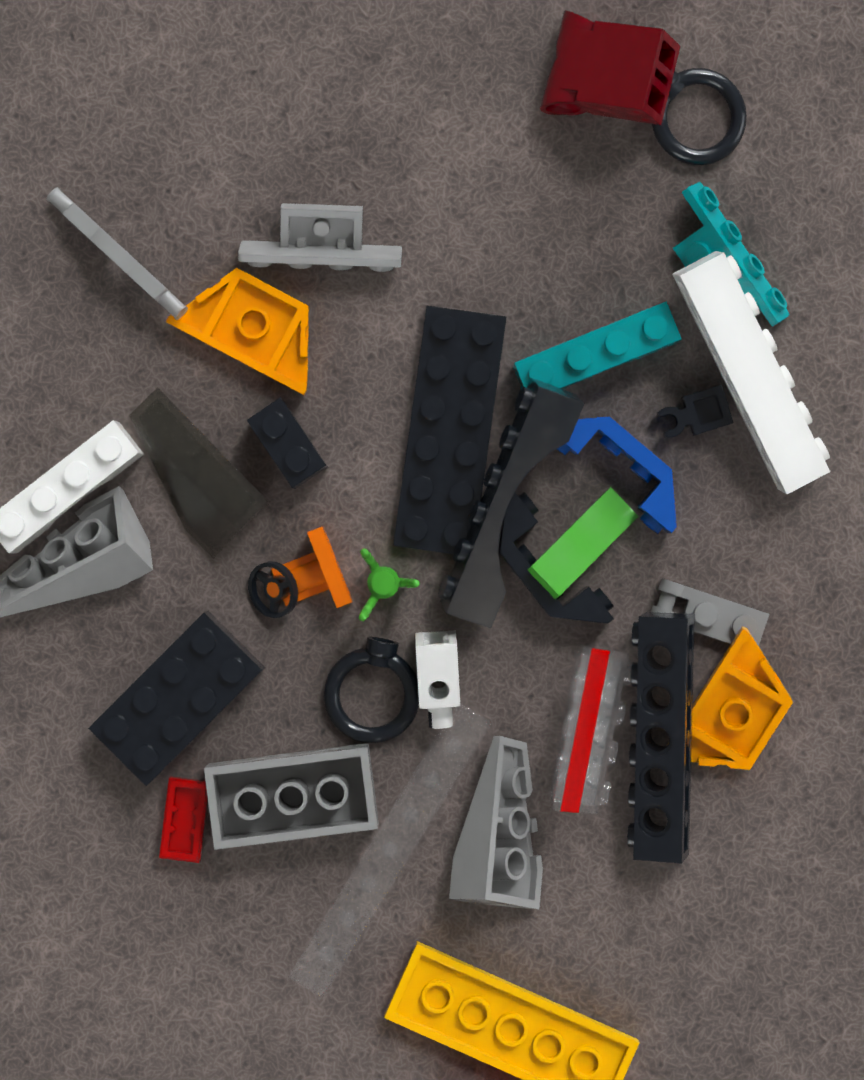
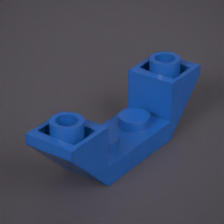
M610 416L578 419L569 442L560 446L557 450L563 455H566L569 450L574 455H577L593 435L598 432L603 436L598 442L616 457L622 452L634 462L629 468L646 483H649L651 479L657 482L654 488L637 506L644 513L639 519L657 534L662 529L666 533H672L677 527L672 469Z

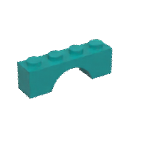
M666 301L517 361L513 364V369L521 388H527L531 378L557 388L565 389L596 374L674 345L682 340Z

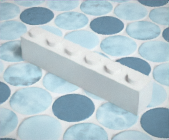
M715 251L673 273L672 275L777 489L785 494H789L829 473L830 470L825 462L830 458L828 450L819 437L814 439L808 427L812 423L811 415L802 401L797 403L792 394L791 388L795 387L794 380L786 366L782 365L779 367L773 354V352L778 350L777 345L767 329H761L755 317L760 314L759 308L753 296L749 292L744 294L738 282V279L742 278V274L735 259L731 255L726 257L724 252Z

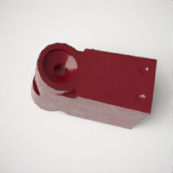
M565 10L556 41V60L547 78L540 110L551 115H578L588 112L593 115L661 125L681 46L661 28L603 21L592 22L587 18Z

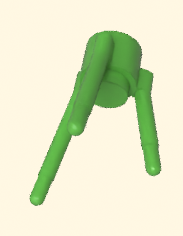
M363 548L360 553L372 571L367 580L368 588L372 594L359 614L360 621H365L369 617L380 598L385 599L393 596L399 587L416 588L420 585V582L416 579L399 578L397 572L390 567H380L372 554L366 548Z

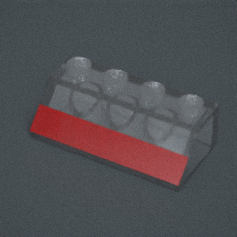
M578 643L548 797L552 810L598 814L599 806L607 805L611 782L605 781L607 765H615L618 752V742L612 741L615 725L622 726L626 711V702L620 701L623 685L630 686L633 662L628 661L629 654L627 652Z

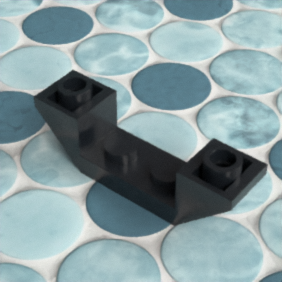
M525 492L519 496L514 493L502 522L499 547L501 556L548 616L605 624L610 623L614 618L609 613V610L614 605L600 588L593 592L589 586H586L562 605L558 601L561 596L554 599L527 570L536 559L524 544L517 548L513 542L538 523L533 515L539 510Z

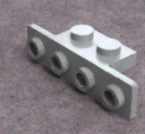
M282 203L280 242L241 241L238 261L248 262V265L253 267H268L272 263H286L296 269L310 268L312 264L329 265L334 270H348L353 266H369L373 271L386 272L392 270L393 267H401L402 247L362 245L363 206Z

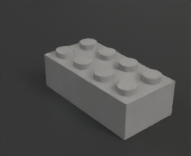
M369 743L208 763L204 768L214 850L378 829L379 820Z

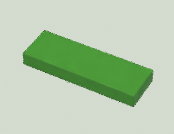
M610 487L527 570L556 599L639 516Z

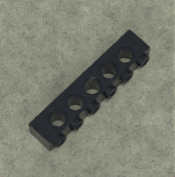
M645 612L639 616V622L633 623L632 645L638 646V662H633L631 685L632 687H637V703H632L630 725L631 727H636V743H631L629 765L630 767H635V783H630L628 804L629 807L634 808V823L629 824L627 834L628 847L634 848L633 860L682 864L689 856L695 614ZM655 646H663L668 649L671 654L669 665L663 666L655 661L653 657ZM654 687H663L668 691L670 695L669 705L661 706L654 701L652 697ZM660 727L667 732L669 736V744L667 746H660L653 741L651 737L652 728ZM651 768H660L665 771L668 776V784L666 786H659L652 781L650 777ZM657 808L662 810L667 817V825L659 826L653 823L649 816L650 809Z

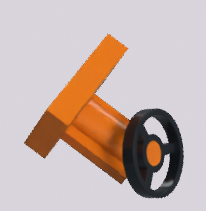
M323 526L307 532L314 549L313 553L285 564L268 561L253 569L248 581L249 595L254 606L263 615L270 618L283 617L295 608L298 601L326 590H330L336 608L353 602ZM264 567H271L273 576L261 570ZM257 578L264 584L263 589L266 597L270 600V609L262 603L258 596L256 588ZM283 599L287 608L283 612H277Z

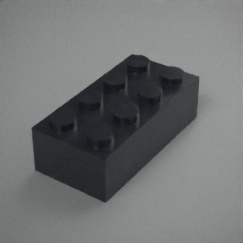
M206 611L88 729L147 786L266 667L209 611Z

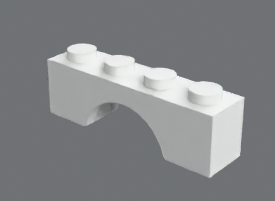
M111 421L0 508V543L8 553L20 552L47 531L62 514L104 483L115 478L144 455L120 422Z

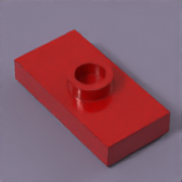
M169 777L159 858L194 863L201 862L208 806L205 780Z

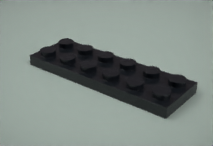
M426 306L393 546L454 554L460 538H466L471 526L468 522L471 508L475 501H481L507 316Z

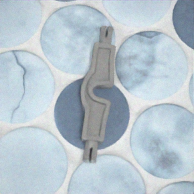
M58 187L48 194V202L53 204L176 320L180 319L187 312V306L180 302Z

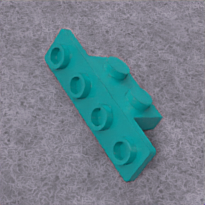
M701 182L691 185L682 191L683 196L704 225L673 247V250L686 267L715 251L724 252L726 257L731 255L740 268L742 278L738 279V282L744 294L749 292L753 296L757 306L770 325L773 327L787 318L790 314L786 309L787 302L785 297L777 288L771 287L763 275L765 270L760 260L755 255L748 253L741 242L742 235L732 221L726 220L718 208L719 201L715 193L709 187H704Z

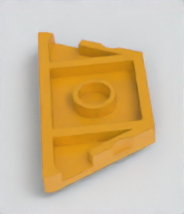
M235 268L221 278L220 282L211 288H207L196 296L195 300L187 304L188 310L180 319L176 320L172 315L168 316L166 323L305 396L308 384L309 306Z
M744 626L739 630L693 703L691 762L698 763L700 766L715 767L717 765H727L734 769L750 770L793 704L788 691L749 630Z

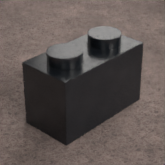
M281 397L247 419V422L293 489L298 488L328 467Z

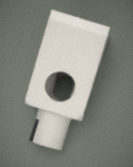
M456 630L415 633L419 708L428 709L429 728L443 729L452 727V707L460 706ZM436 681L446 683L442 688L432 687V683Z

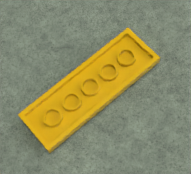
M418 941L384 1014V1018L522 1080H623L640 1043L637 1038Z

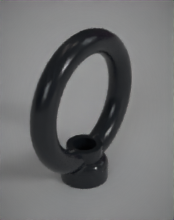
M692 68L679 73L674 71L662 124H652V128L661 147L676 160L691 165L713 164L727 157L741 141L746 127V107L738 88L724 75L705 68ZM702 84L714 88L725 98L729 106L730 126L726 135L716 145L706 149H693L681 144L673 136L668 125L667 112L670 102L683 88L690 85Z
M369 636L367 637L365 648L354 650L343 656L335 663L327 676L324 686V704L328 716L343 734L356 741L380 743L391 740L403 733L416 717L419 709L418 679L410 665L397 655L398 642ZM370 664L389 668L399 677L403 685V706L399 714L391 722L383 726L365 727L351 720L342 708L340 702L342 682L351 670L360 665Z

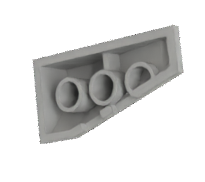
M120 486L83 505L75 512L79 518L75 524L63 534L57 529L46 536L49 542L35 557L31 555L22 556L0 575V617L117 589L153 570L150 541L124 490Z
M503 736L493 737L453 856L449 899L483 905L537 910L540 908L543 867L541 855L533 856L530 833L537 832L538 828L536 818H530L527 811L526 798L531 795L533 788L526 742Z

